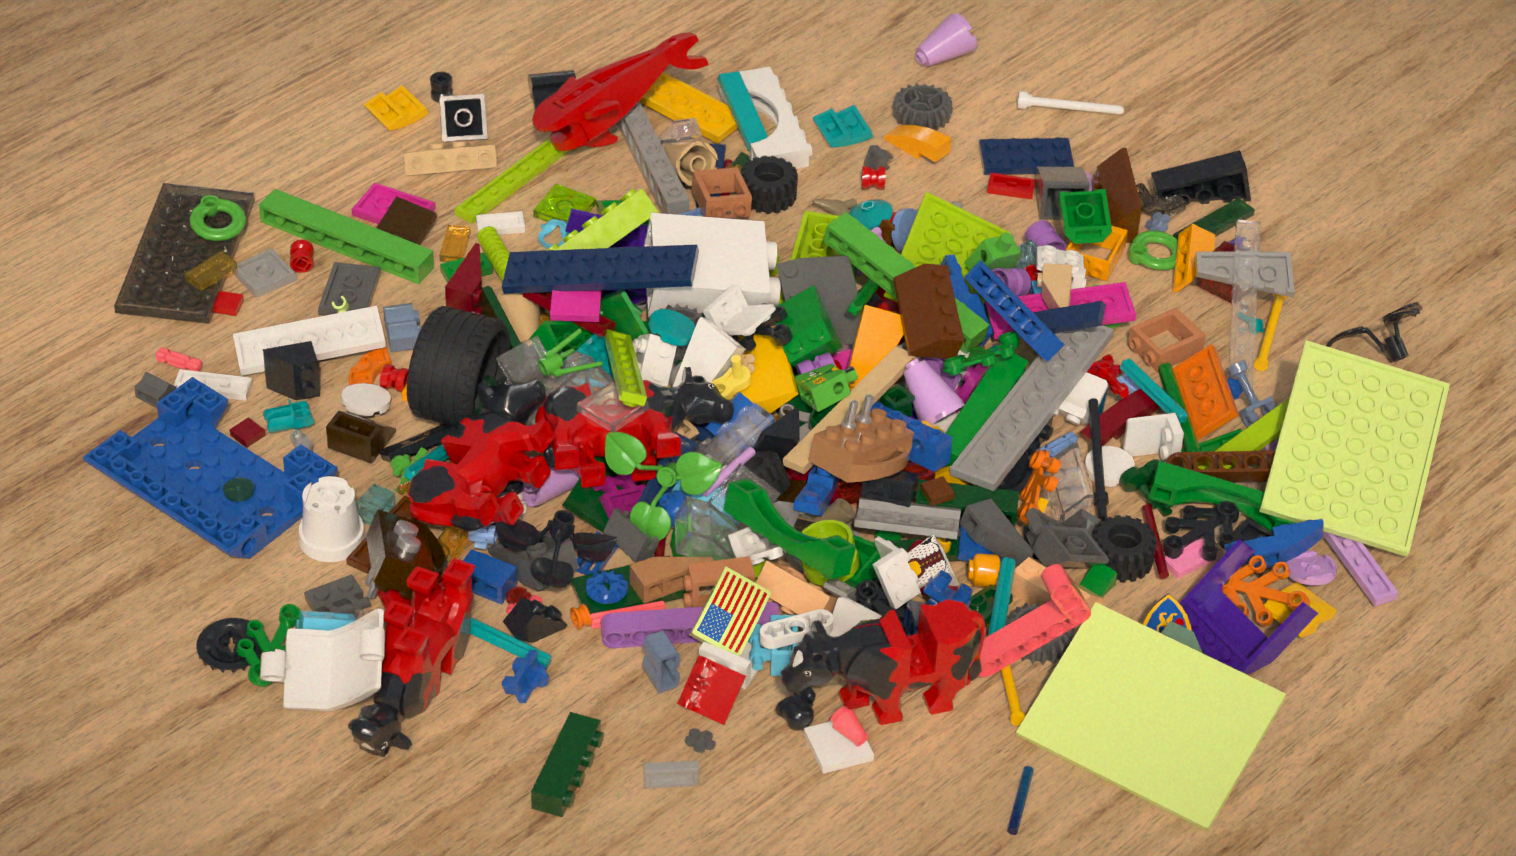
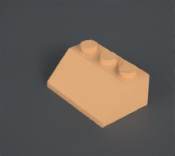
M1028 557L1014 571L1011 593L1030 605H1033L1035 601L1038 605H1043L1045 602L1047 603L1052 600L1041 579V573L1047 566H1044L1037 559ZM1074 581L1084 596L1090 610L1095 602L1103 603L1104 599Z
M766 561L756 581V584L771 591L767 602L776 601L781 604L780 609L790 615L795 613L799 615L818 609H824L833 614L838 599L826 592L823 586L812 583L801 572L781 563Z

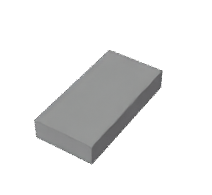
M699 761L644 763V788L699 786Z

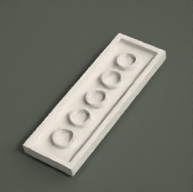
M377 306L233 334L241 376L264 371L262 349L312 341L317 361L386 347Z

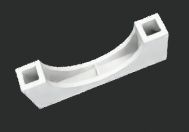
M770 67L740 71L756 110L768 116L776 126V130L769 137L751 144L750 161L755 157L776 156V158H784L786 162H791L792 166L796 169L809 167L812 147L810 143L807 144L804 130L799 128V121L797 116H794L792 113L791 103L786 101L785 91L779 86L778 76L773 74ZM719 85L718 93L723 103L728 105L726 98L723 94V91Z

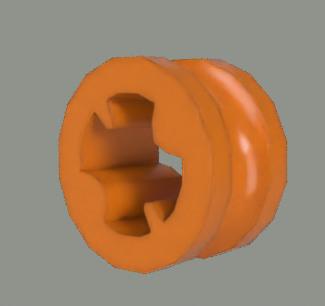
M580 604L578 609L576 607L570 608L571 620L577 630L582 629L583 625L586 627L591 626V616L585 604Z

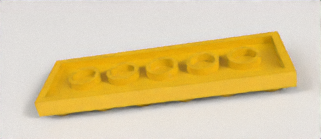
M665 72L660 75L640 100V103L717 144L738 129L728 105Z

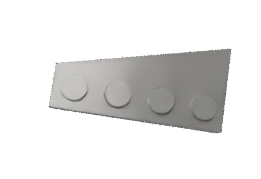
M1196 251L1195 265L1197 277L1294 297L1295 289L1291 252Z

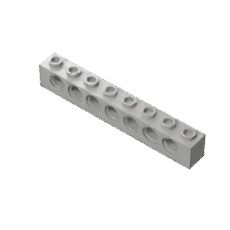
M639 101L616 124L662 214L675 215L689 211V198Z

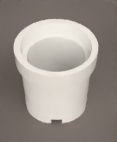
M339 477L319 478V482L313 485L309 483L303 491V519L299 525V545L302 551L312 559L322 562L343 561L366 537L363 521L358 515L353 487L351 488L346 480Z

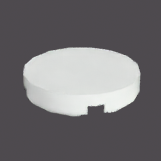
M360 383L347 386L342 391V406L346 405L345 409L356 415L373 416L374 412L379 411L380 414H383L390 407L391 396L387 390L380 386Z
M1102 446L1105 486L1116 487L1119 484L1122 473L1131 467H1135L1133 457L1119 447ZM1091 450L1086 456L1084 469L1089 474V478L1095 482Z

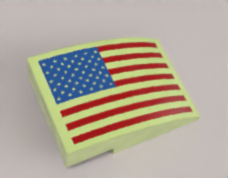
M725 566L689 635L701 642H707L740 656L764 610L771 591Z

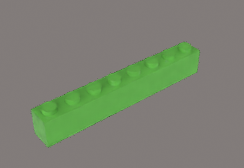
M274 189L259 204L260 222L370 266L381 267V270L413 283L420 284L434 269L433 250L280 190Z
M847 212L827 225L823 241L841 256H849L851 264L897 299L893 283L894 277L916 266ZM955 298L964 337V343L960 350L967 354L985 340L989 324Z

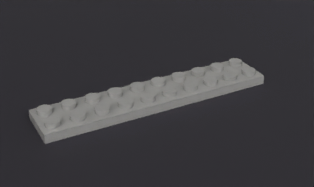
M1102 325L1056 333L1055 335L1065 345L1048 362L1040 355L1037 356L952 464L950 475L995 491L1114 337V329Z

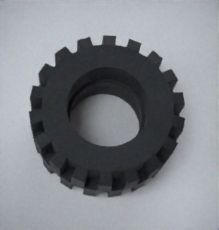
M761 156L760 158H752V161L748 160L742 166L740 173L752 196L751 210L755 209L756 212H766V214H771V212L780 213L781 210L785 211L794 204L797 198L798 173L791 162H786L784 158H776V156Z
M768 450L755 452L756 454L722 483L727 492L730 482L748 478L764 488L771 502H773L786 492L790 486V479L779 455Z
M1115 515L1114 518L1109 516L1105 518V521L1097 523V527L1093 530L1092 538L1110 559L1105 565L1117 572L1116 580H1120L1123 583H1126V580L1134 582L1137 578H1144L1145 574H1149L1151 567H1153L1157 538L1155 537L1154 530L1149 529L1150 526L1147 523H1142L1139 518L1133 519L1128 515L1125 517Z

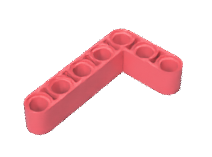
M1059 564L1051 565L1041 573V579L1052 600L984 638L980 654L982 671L978 675L979 677H989L1089 619L1091 610L1080 589L1063 566Z

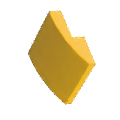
M403 85L387 96L380 92L364 104L365 108L389 131L403 128L429 114L427 108Z
M1298 582L1281 590L1290 594L1294 591L1304 592L1310 600V607L1319 613L1298 635L1301 638L1315 633L1319 624L1333 619L1337 612L1335 608ZM1301 597L1296 598L1293 601V603H1299L1301 601ZM1268 600L1264 604L1273 618L1281 624L1292 613L1288 604Z

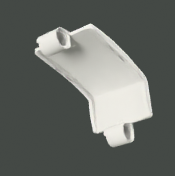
M377 608L358 620L331 631L288 629L286 633V652L275 649V652H264L261 654L260 679L284 682L283 707L285 709L329 712L345 708L370 697L381 687V667L385 648V629H383L384 609Z

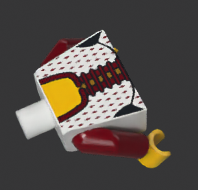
M932 535L927 539L915 540L906 552L910 558L908 564L919 580L917 582L921 592L918 594L919 597H931L923 591L929 578H934L940 570L945 571L952 577L948 587L954 591L958 589L957 585H959V582L945 554L949 552L951 542H946V538H936Z

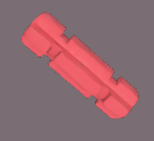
M163 347L159 348L156 352V360L165 364L168 362V365L183 370L188 368L191 371H200L202 369V361L194 357L190 359L191 357L175 351L170 352L169 349Z

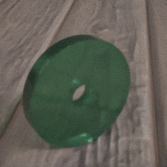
M233 478L224 484L223 493L230 501H245L254 494V485L247 478Z

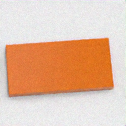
M1212 344L1173 367L1197 440L1239 416L1219 355Z

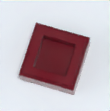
M249 417L229 429L230 436L246 448L266 436L265 429Z

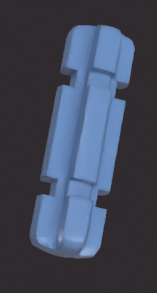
M1068 432L1063 437H1059L1039 449L1049 451V457L1052 458L1066 451L1067 447L1075 446L1078 437L1073 432Z

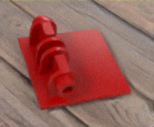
M698 655L677 704L725 725L746 676Z

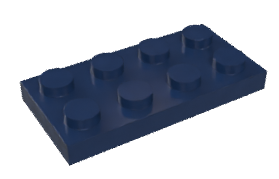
M1069 138L979 139L983 175H990L991 173L1003 175L1036 174L1037 166L1074 167Z

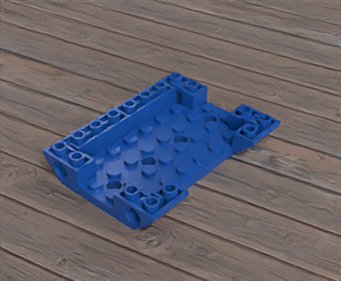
M191 377L157 402L158 418L131 437L119 430L83 456L85 462L229 556L247 559L252 558L303 518L302 494L309 483L313 485L319 482V478L326 476L335 477L338 472L337 466L301 444L283 457V472L215 428L228 404V399L194 377ZM191 467H199V469H189V468H191ZM228 490H235V491H236V492H227V493H225V492L228 491ZM265 513H271V514H273L272 516H269V515L262 516V515L265 514Z

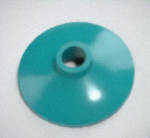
M871 199L854 206L849 214L871 230L879 227L883 219L890 220L893 215V208L885 200Z

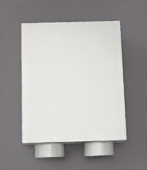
M651 213L644 246L697 244L699 254L692 287L646 288L648 317L655 310L665 309L668 304L674 308L677 303L680 307L688 305V308L692 310L697 307V313H703V310L731 285H739L748 305L767 303L778 306L781 289L780 278L769 277V270H774L776 266L777 243L766 241L764 221Z

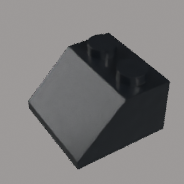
M312 341L262 349L267 389L296 401L320 396L318 363Z

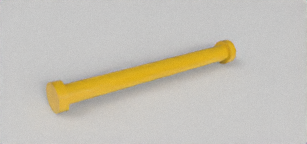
M1273 293V306L1259 356L1254 361V368L1258 371H1265L1268 368L1269 352L1282 305L1287 296Z
M1011 665L1003 668L1001 673L1011 710L1010 722L1014 726H1020L1026 715L1021 710Z

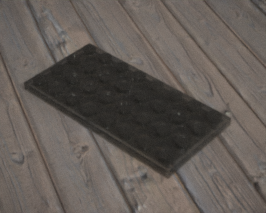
M163 183L115 302V313L210 324L214 313V305L219 292L222 291L244 229L236 237L229 240H206L198 236L191 228L189 219L192 210L201 203V199L204 196L214 195L220 199L230 200L238 204L244 210L246 220H248L255 201L254 193ZM218 211L215 216H205L204 223L207 226L216 229L227 227L232 222V217L222 211Z

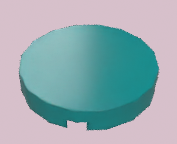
M669 309L655 310L648 321V327L654 335L656 333L659 334L663 342L675 346L688 345L696 327L688 317Z

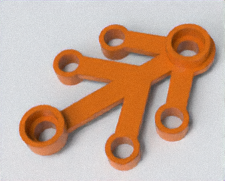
M1037 449L1032 455L1029 467L1033 468V472L1020 494V499L1023 500V503L1017 511V517L1029 524V520L1025 513L1032 507L1039 510L1037 505L1041 486H1043V489L1053 492L1058 484L1056 477L1043 475V471H1048L1055 475L1061 466V461L1054 457L1050 458V452L1046 449L1043 451Z
M1257 555L1250 559L1248 565L1237 570L1229 578V582L1223 585V593L1239 609L1244 608L1243 613L1247 617L1249 609L1244 603H1241L1236 591L1247 594L1256 612L1257 622L1264 627L1269 626L1273 622V616L1265 608L1260 597L1288 604L1292 612L1302 602L1310 606L1309 598L1302 591H1294L1290 594L1266 587L1279 579L1289 577L1291 571L1285 562L1276 563L1271 572L1250 583L1241 581L1253 573L1265 571L1267 564L1263 557ZM1258 561H1261V566L1255 568L1254 564ZM1282 567H1285V572L1279 574L1278 570ZM1301 597V601L1299 603H1293V601L1296 598ZM1267 614V620L1261 621V617Z

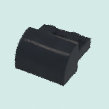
M574 70L528 74V85L534 111L545 99L556 93L568 78L573 76L576 78Z

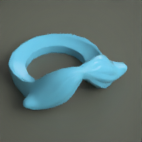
M552 219L546 224H541L542 230L538 235L540 244L547 249L553 246L546 243L544 238L558 225L560 226L562 239L570 234V232L565 231L566 222ZM562 240L560 243H558V246L560 247L562 244H564V241Z

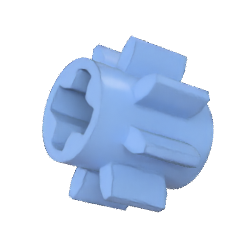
M490 524L484 528L469 531L468 539L475 542L474 548L486 550L489 548V544H496L497 534L495 525Z

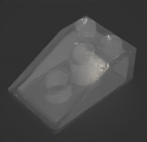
M687 496L675 515L676 553L689 557H712L714 561L736 558L728 535L741 528L711 503Z

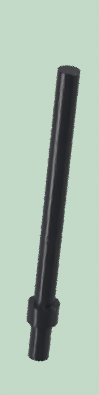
M1091 398L1088 400L1095 481L1093 501L1097 507V518L1105 521L1109 498L1108 493L1105 491L1098 400Z

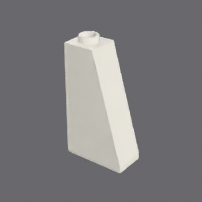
M700 317L673 387H678L682 382L684 367H691L692 376H703L706 381L711 383L713 380L722 377L732 367L731 357L734 355L741 356L745 348L713 321Z

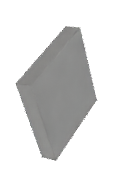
M269 249L231 266L232 273L255 298L297 281V274L273 249Z

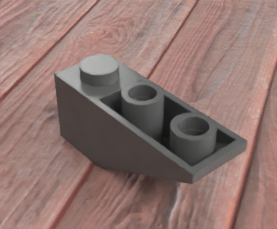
M992 499L967 505L960 524L973 541L1002 558L1014 559L1016 562L1015 566L1017 567L1028 557L1032 558L1034 551L1030 545L1023 539Z

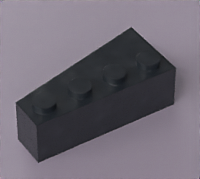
M1240 150L1151 172L1153 188L1159 207L1189 205L1190 202L1210 204V201L1222 200L1223 203H1231L1233 199H1243V202L1251 201L1247 167Z

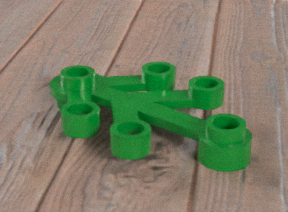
M1012 331L998 336L1000 343L984 350L983 346L973 348L969 351L970 355L968 358L965 355H959L944 360L943 372H949V375H956L962 373L965 366L982 362V366L985 367L997 363L995 355L1000 354L1001 358L1015 355L1014 349L1019 347L1018 342L1020 341L1018 333Z
M285 604L280 608L278 617L280 625L271 643L263 631L262 622L259 620L249 621L246 633L249 637L255 638L263 653L275 652V649L286 652V645L282 646L288 629L293 628L296 625V620H299L300 609L294 604ZM241 639L237 645V653L245 657L250 665L248 670L249 681L260 687L270 685L273 681L260 679L261 661L253 650V642L249 639Z

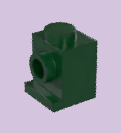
M900 384L887 390L880 397V403L884 406L900 411L908 417L912 416V402L915 400V396Z

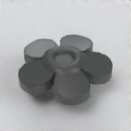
M693 728L689 731V736L685 737V744L690 747L694 746V751L703 753L705 749L713 750L716 746V742L712 740L713 734L710 731L700 732L699 729Z

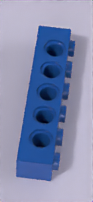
M981 260L964 276L1031 348L1047 362L1065 345Z
M875 402L872 405L870 413L873 409L884 410L887 413L886 417L891 420H902L906 423V428L914 431L909 457L910 461L934 472L950 463L952 436L943 433L939 429L925 425L919 420H914L900 411L890 409L880 402Z

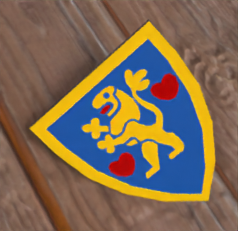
M1169 593L1154 604L1142 625L1159 633L1165 629L1170 621L1191 630L1187 613L1181 604Z

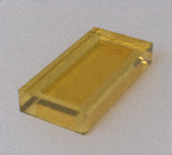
M447 226L439 254L441 262H449L465 257L471 236V227Z
M220 251L186 272L185 280L202 291L236 270L237 262Z

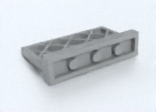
M860 497L854 527L957 539L961 509L911 503L910 507Z

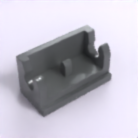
M619 508L614 509L603 532L608 536L617 537L616 544L634 561H643L654 557L659 539L654 537L649 545L651 537L643 533L629 520L630 513L625 510L622 514Z

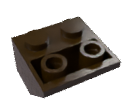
M338 411L326 426L327 446L332 450L372 463L379 455V450L383 449L395 434L396 428L353 413Z

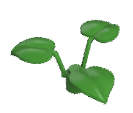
M609 432L606 435L605 458L608 466L614 472L628 475L636 467L639 470L658 471L657 480L662 485L661 490L653 499L651 505L643 501L638 502L631 510L630 521L643 533L651 537L649 545L654 537H657L660 541L669 533L672 524L667 510L662 507H656L668 487L681 480V487L684 492L691 495L704 493L717 480L722 469V463L698 452H687L680 456L677 463H668L664 467L661 464L657 466L641 465L640 463L647 456L644 445L637 438L629 434Z

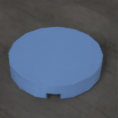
M913 208L900 209L893 218L892 225L895 224V231H892V240L897 251L900 253L917 213Z

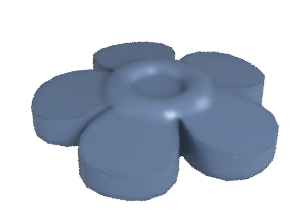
M1157 212L1152 216L1153 220L1150 219L1146 222L1145 227L1149 231L1166 232L1168 229L1166 223L1170 221V216Z

